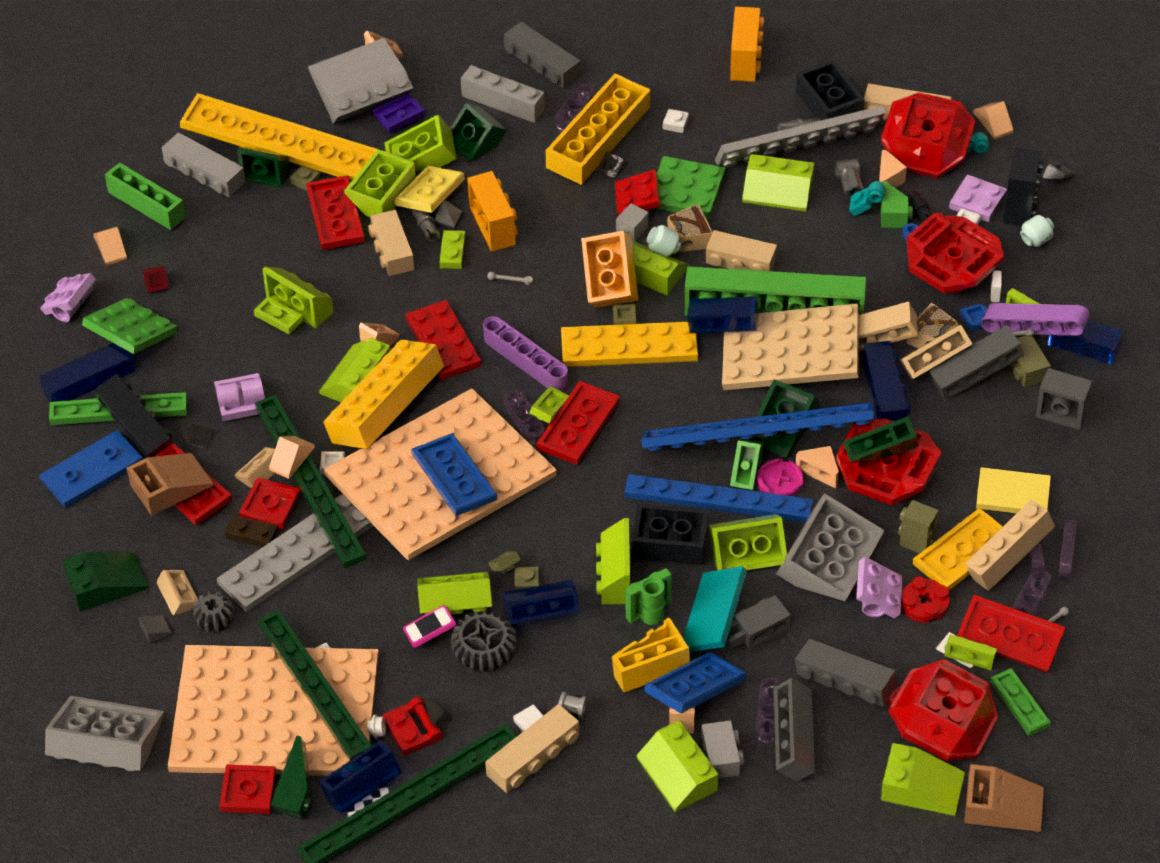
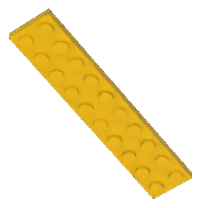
M197 93L180 121V128L237 146L288 155L289 162L336 177L348 175L349 181L356 177L377 150L376 148Z

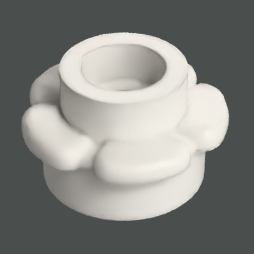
M373 715L372 720H368V732L375 739H378V737L385 736L386 734L384 717Z

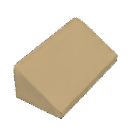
M265 447L235 474V477L250 488H252L257 477L268 480L275 474L269 469L275 449Z
M162 570L157 580V585L172 615H178L194 609V602L198 601L184 571Z

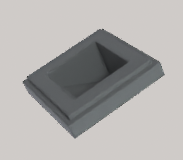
M1055 163L1047 166L1042 177L1045 179H1062L1074 177L1075 173L1061 163Z
M444 200L439 205L435 224L455 229L463 212Z

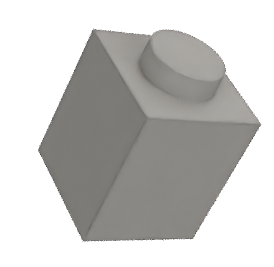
M630 204L616 218V232L625 231L632 237L633 241H636L649 227V212L633 204Z

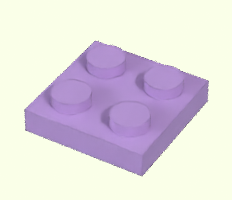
M967 174L951 199L949 208L958 212L961 208L981 215V220L990 222L1006 196L1007 188Z

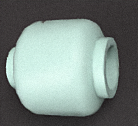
M1036 215L1022 225L1021 238L1028 246L1040 247L1052 239L1054 225L1049 218Z
M665 225L653 227L647 236L649 249L666 257H669L672 253L676 254L681 245L679 234Z

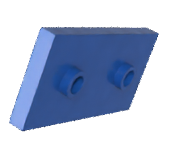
M116 430L39 476L45 486L66 508L125 474L127 467L143 459L119 431Z
M453 433L412 448L413 457L455 516L497 500V493Z
M709 652L645 684L644 692L681 714L745 681L747 673L714 653Z

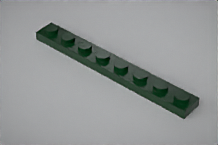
M276 610L258 619L259 628L349 761L352 763L373 752L372 745L281 612Z

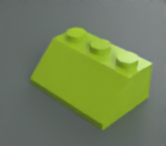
M377 149L345 189V194L365 216L370 217L371 215L392 211L396 207L394 199L416 178L415 163Z
M751 154L746 171L742 202L806 211L814 180V163Z
M632 240L636 282L668 296L687 271L689 264L673 257H666L653 252L649 247Z
M265 266L262 269L266 298L270 297L300 313L303 316V321L315 329L334 313L332 298L327 293H322L314 288L312 284L304 282L294 273H289L283 268Z
M373 338L352 345L319 390V394L342 402L383 357L391 351L390 345Z
M778 514L708 525L710 546L717 570L743 566L746 570L777 566L782 564L787 555L782 517Z
M624 518L601 532V542L596 543V557H601V561H596V575L601 576V580L596 581L597 595H601L602 604H626L625 589L630 586L629 518Z
M488 572L417 578L420 614L425 613L426 615L442 605L446 606L450 614H461L463 609L483 612L487 611V607H492Z
M680 720L658 730L637 754L638 761L674 812L718 791V773Z

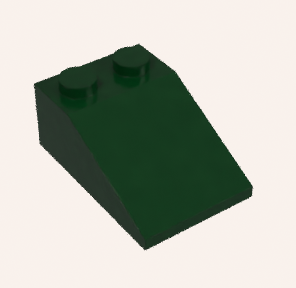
M774 379L757 417L814 410L818 408L820 402L815 395ZM800 428V432L786 433V430L777 431V435L763 436V433L754 434V437L750 439L764 442V450L788 459L807 428Z
M133 551L84 552L62 560L67 581L80 612L148 589Z

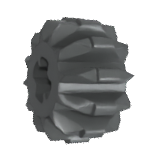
M219 591L215 595L208 592L206 597L200 595L199 601L194 602L193 618L197 621L199 628L205 627L207 632L212 628H215L218 632L221 626L227 628L228 622H231L233 619V604H231L227 595L221 596Z

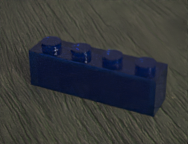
M890 341L863 344L862 360L877 419L885 418L895 422L907 417L908 414H911L910 401L905 400L906 386L905 383L901 384L900 381L902 379L901 367L896 366V349H892Z
M111 343L40 375L39 378L42 391L50 402L71 401L93 391L116 374L122 378L135 372V367L130 352L115 343Z

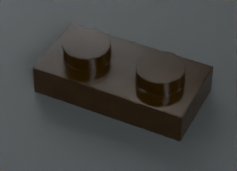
M233 515L225 531L226 539L264 547L274 540L278 528L274 524Z

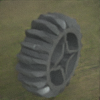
M475 611L473 617L466 614L465 621L459 620L458 626L454 627L451 637L452 652L455 654L457 661H462L464 667L470 665L472 671L476 667H480L482 672L486 667H489L492 671L494 665L502 667L503 661L509 662L510 655L514 654V647L516 645L515 630L512 628L510 621H505L503 615L497 617L495 611L491 615H487L486 611L478 615Z

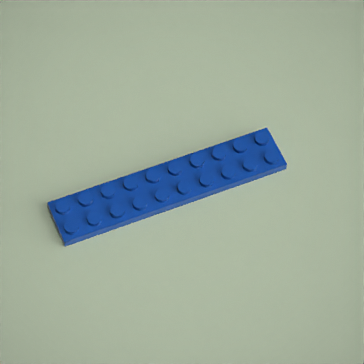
M873 402L646 430L643 433L641 442L642 448L654 451L662 449L664 445L678 448L685 446V443L694 442V445H702L712 439H717V442L730 441L731 437L740 436V439H750L754 437V434L763 433V436L777 435V431L786 430V433L800 432V428L808 427L812 431L821 430L824 425H833L834 428L847 426L846 423L856 422L857 425L870 423V420L874 419Z

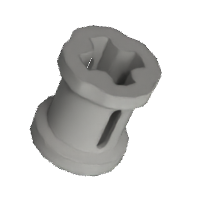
M562 692L559 705L567 712L577 714L579 718H583L587 706V696L580 698L567 695V692Z

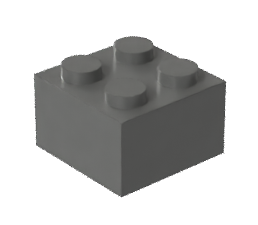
M1048 368L1039 390L1036 417L1080 430L1088 411L1092 381Z

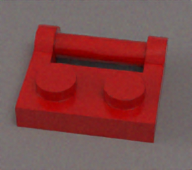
M415 697L408 704L382 714L385 724L403 756L436 743L443 737L441 729L435 726L425 709V702L422 697ZM411 714H418L428 731L427 734L422 736Z

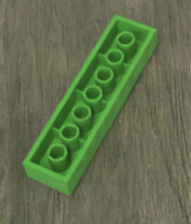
M687 267L685 316L725 319L727 316L858 304L859 315L864 314L866 277Z

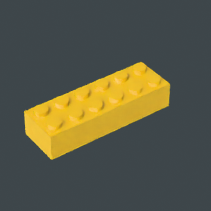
M614 74L546 149V168L582 185L650 108V89Z
M408 340L397 342L393 349L383 357L375 368L323 421L333 444L368 449L444 367L436 344Z

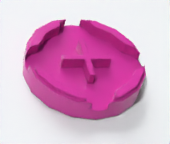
M783 459L770 460L760 467L757 474V485L761 492L795 496L803 486V473L794 462H785Z

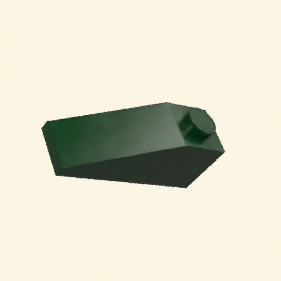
M909 416L843 441L851 463L893 456L919 446Z
M296 735L271 806L277 813L304 820L305 814L309 813L312 808L313 799H311L312 793L306 744L301 736Z

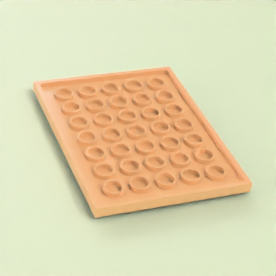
M473 389L462 393L374 441L368 449H360L324 469V475L407 560L421 554L556 477L557 470ZM451 433L455 435L497 493L496 501L458 516L454 515L412 455V448Z
M185 645L168 760L169 772L225 773L226 764L275 766L276 775H282L296 735L302 737L306 744L309 775L367 777L369 754L352 763L349 761L273 647ZM305 648L370 742L371 735L368 732L367 724L368 720H372L379 657L378 649Z

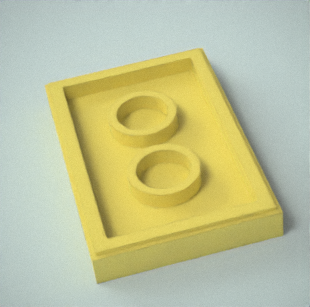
M427 166L394 199L395 206L432 213L465 180L464 173Z
M981 467L976 509L1018 513L1032 499L1047 510L1051 476Z

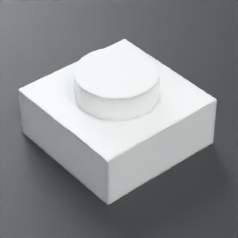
M668 109L663 121V129L683 133L689 119V113Z

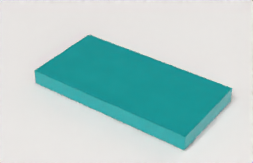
M743 566L703 573L683 640L689 647V653L725 647L747 573Z

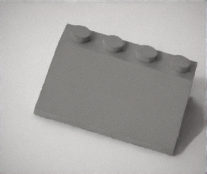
M384 38L308 66L333 124L380 107L406 93L410 94L413 89L404 67Z
M824 493L809 515L776 575L796 587L845 601L858 579L859 560L864 557L870 558L885 530Z
M70 696L46 727L45 755L54 756L56 759L66 758L77 760L80 763L90 762L101 764L104 767L125 768L128 771H141L151 753L164 717V711Z

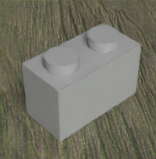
M731 721L702 724L701 739L704 753L718 773V778L739 776L740 765H744L742 750H737L736 745L739 744V735L737 730H733Z

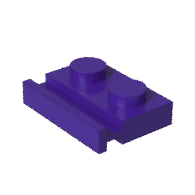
M406 93L374 109L373 116L378 118V122L389 133H392L424 117L425 110L414 98L410 97L409 93Z

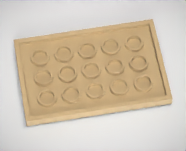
M858 304L725 317L722 370L723 390L771 386L774 379L785 384H798L858 378Z

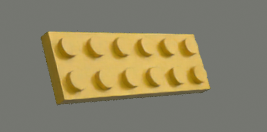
M695 321L561 327L563 364L566 367L698 361Z

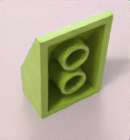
M439 115L385 142L386 152L414 162L415 172L423 171L427 166L440 168L456 160L452 129Z
M892 743L882 784L881 800L955 816L965 772L918 748Z

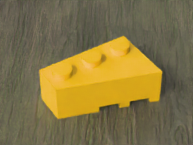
M670 617L664 620V625L658 629L648 631L645 638L639 642H632L612 656L614 677L623 693L641 687L690 662L689 647Z

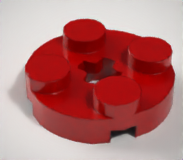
M921 576L913 579V582L907 584L903 589L901 605L905 609V614L914 621L929 623L932 619L937 618L939 620L948 611L949 590L937 581L925 579ZM921 598H928L931 602L921 603Z

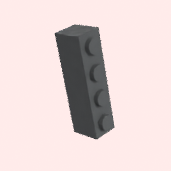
M523 22L518 23L504 34V47L508 53L513 54L523 63L528 64L538 73L543 74L562 88H565L581 76V60Z
M1006 325L1001 329H996L982 340H977L968 348L958 352L928 371L933 384L946 401L1023 357L1024 354L1021 343Z
M808 639L795 658L797 675H800L802 678L843 691L847 695L862 698L872 704L875 703L884 707L897 687L894 669L812 639Z
M790 678L774 687L776 771L798 782L815 773L812 689Z

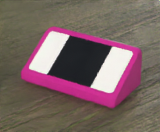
M442 605L404 626L403 630L413 648H417L455 627L456 623L446 606Z

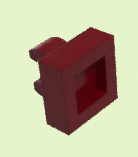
M164 265L142 270L147 293L169 288Z

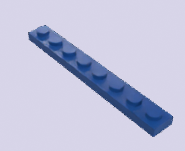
M628 474L624 491V498L754 516L778 514L783 520L798 522L807 521L811 514L813 499L633 474Z

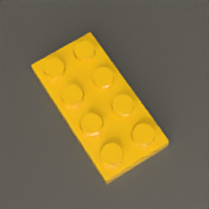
M979 508L913 558V565L931 580L937 581L941 585L946 586L948 590H951L970 575L965 563L1003 526Z

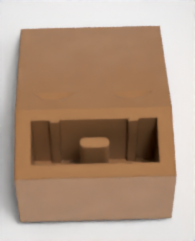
M192 453L148 457L127 467L130 486L151 516L214 486Z
M970 764L964 823L1041 832L1044 787L997 767Z

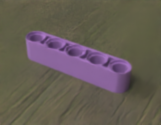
M992 303L989 305L981 321V326L990 333L1007 325L1012 332L1034 329V334L1077 336L1082 334L1090 317V312L1080 305Z
M489 317L483 322L484 341L488 346L545 387L552 386L561 392L568 388V369L562 362L500 318Z

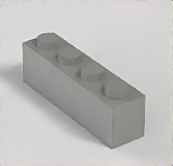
M472 65L461 77L462 96L533 123H536L545 111V94L543 91Z
M179 132L162 147L163 160L168 166L178 169L184 175L191 176L201 184H205L227 197L234 194L246 182L244 167Z

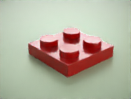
M655 169L615 182L618 215L630 204L645 211L661 206L659 180Z
M257 477L239 511L240 517L277 525V528L284 529L301 495L300 488Z
M226 764L219 805L220 812L270 814L276 767Z

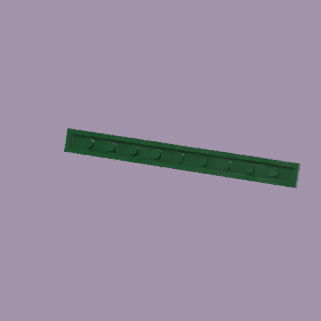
M276 394L254 402L255 409L276 446L279 437L296 436L300 438ZM308 455L294 472V479L344 569L366 561L365 552L312 458Z
M505 723L297 847V853L305 863H325L486 766L485 761L517 736Z

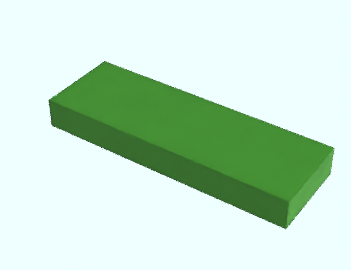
M1012 668L991 677L990 683L1028 736L1050 727V720Z

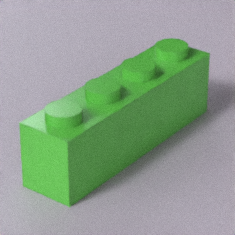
M119 162L105 174L108 193L169 230H172L186 218L182 199Z

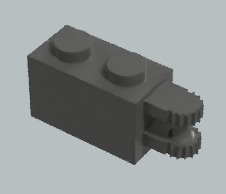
M775 595L768 599H763L756 605L748 609H742L734 615L728 636L736 634L728 638L727 644L729 647L734 648L745 643L750 650L790 630L791 615Z

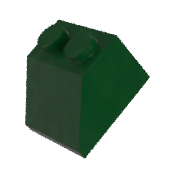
M469 103L464 105L450 127L452 129L454 147L470 161H474L496 148L507 131L505 127L483 108Z
M238 147L239 165L244 167L245 181L282 188L290 172L288 155L249 147Z

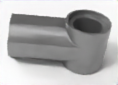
M856 158L835 161L836 178L841 181L845 196L851 199L853 194L864 190L860 179L858 160Z

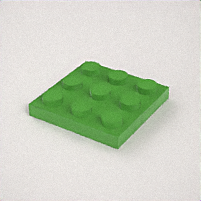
M663 156L657 172L661 206L656 207V209L677 213L699 204L705 218L710 219L725 176V167Z
M128 298L84 317L82 326L132 354L176 334L178 327L167 318L153 313L152 310L144 308Z

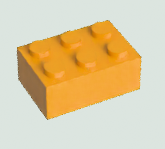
M735 7L730 80L755 82L756 73H760L761 61H757V59L762 57V46H759V44L763 45V31H759V29H763L764 17H760V8Z
M493 171L468 177L470 210L491 252L516 245L515 236L518 235L515 224L517 220L516 211L510 207L509 197L507 193H503L501 181L499 178L496 179Z
M625 231L581 238L588 303L595 308L639 301L632 237Z

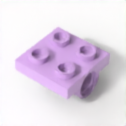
M91 273L62 278L57 283V288L54 292L45 298L46 302L40 309L45 315L53 314L60 321L68 322L93 291L92 284L96 279Z
M259 373L214 382L223 421L258 414L254 402L265 399Z
M867 557L859 560L856 599L862 602V612L865 615L880 617L886 614L895 619L901 612L903 576Z

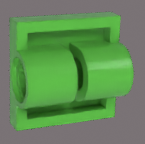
M667 568L654 572L649 577L640 582L632 583L625 589L626 618L631 624L642 619L646 624L656 625L664 619V607L671 603V573Z

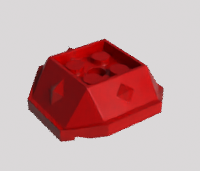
M918 92L892 102L882 133L881 143L886 151L907 167L906 172L939 179L946 172L965 161L975 127V120L959 101ZM925 128H931V129H933V130H931V131H925L924 129H925Z
M934 212L911 232L906 239L909 272L942 293L950 292L958 295L967 288L977 286L1004 261L1000 238L961 216H944L941 213Z
M884 418L870 420V423L857 425L854 422L845 440L894 421ZM914 429L919 446L893 456L851 463L844 444H842L837 453L836 460L848 490L870 497L873 500L894 505L902 503L907 498L924 490L941 458L942 452L936 447L928 433Z
M945 659L910 670L888 710L903 738L946 761L966 758L968 760L976 759L998 719L989 683Z

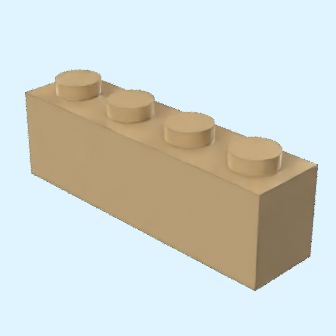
M868 84L864 97V110L883 106L886 113L883 119L887 120L893 101L918 93V91ZM920 92V93H924V94H928V95H933V96H937V97H941V98H946V99H950V100H951V98H952V97H950V96H944V95H937V94H931V93Z
M1031 499L965 563L972 579L987 591L992 589L1055 527L1048 510Z
M556 705L485 761L486 775L506 793L513 788L519 787L525 778L532 773L538 772L545 762L549 759H554L565 746L573 744L579 736V721L561 705Z

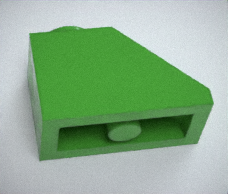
M882 181L886 191L885 197L881 201V228H903L908 224V219H912V206H908V197L888 182Z
M751 439L738 440L730 486L754 489L761 465L764 442Z

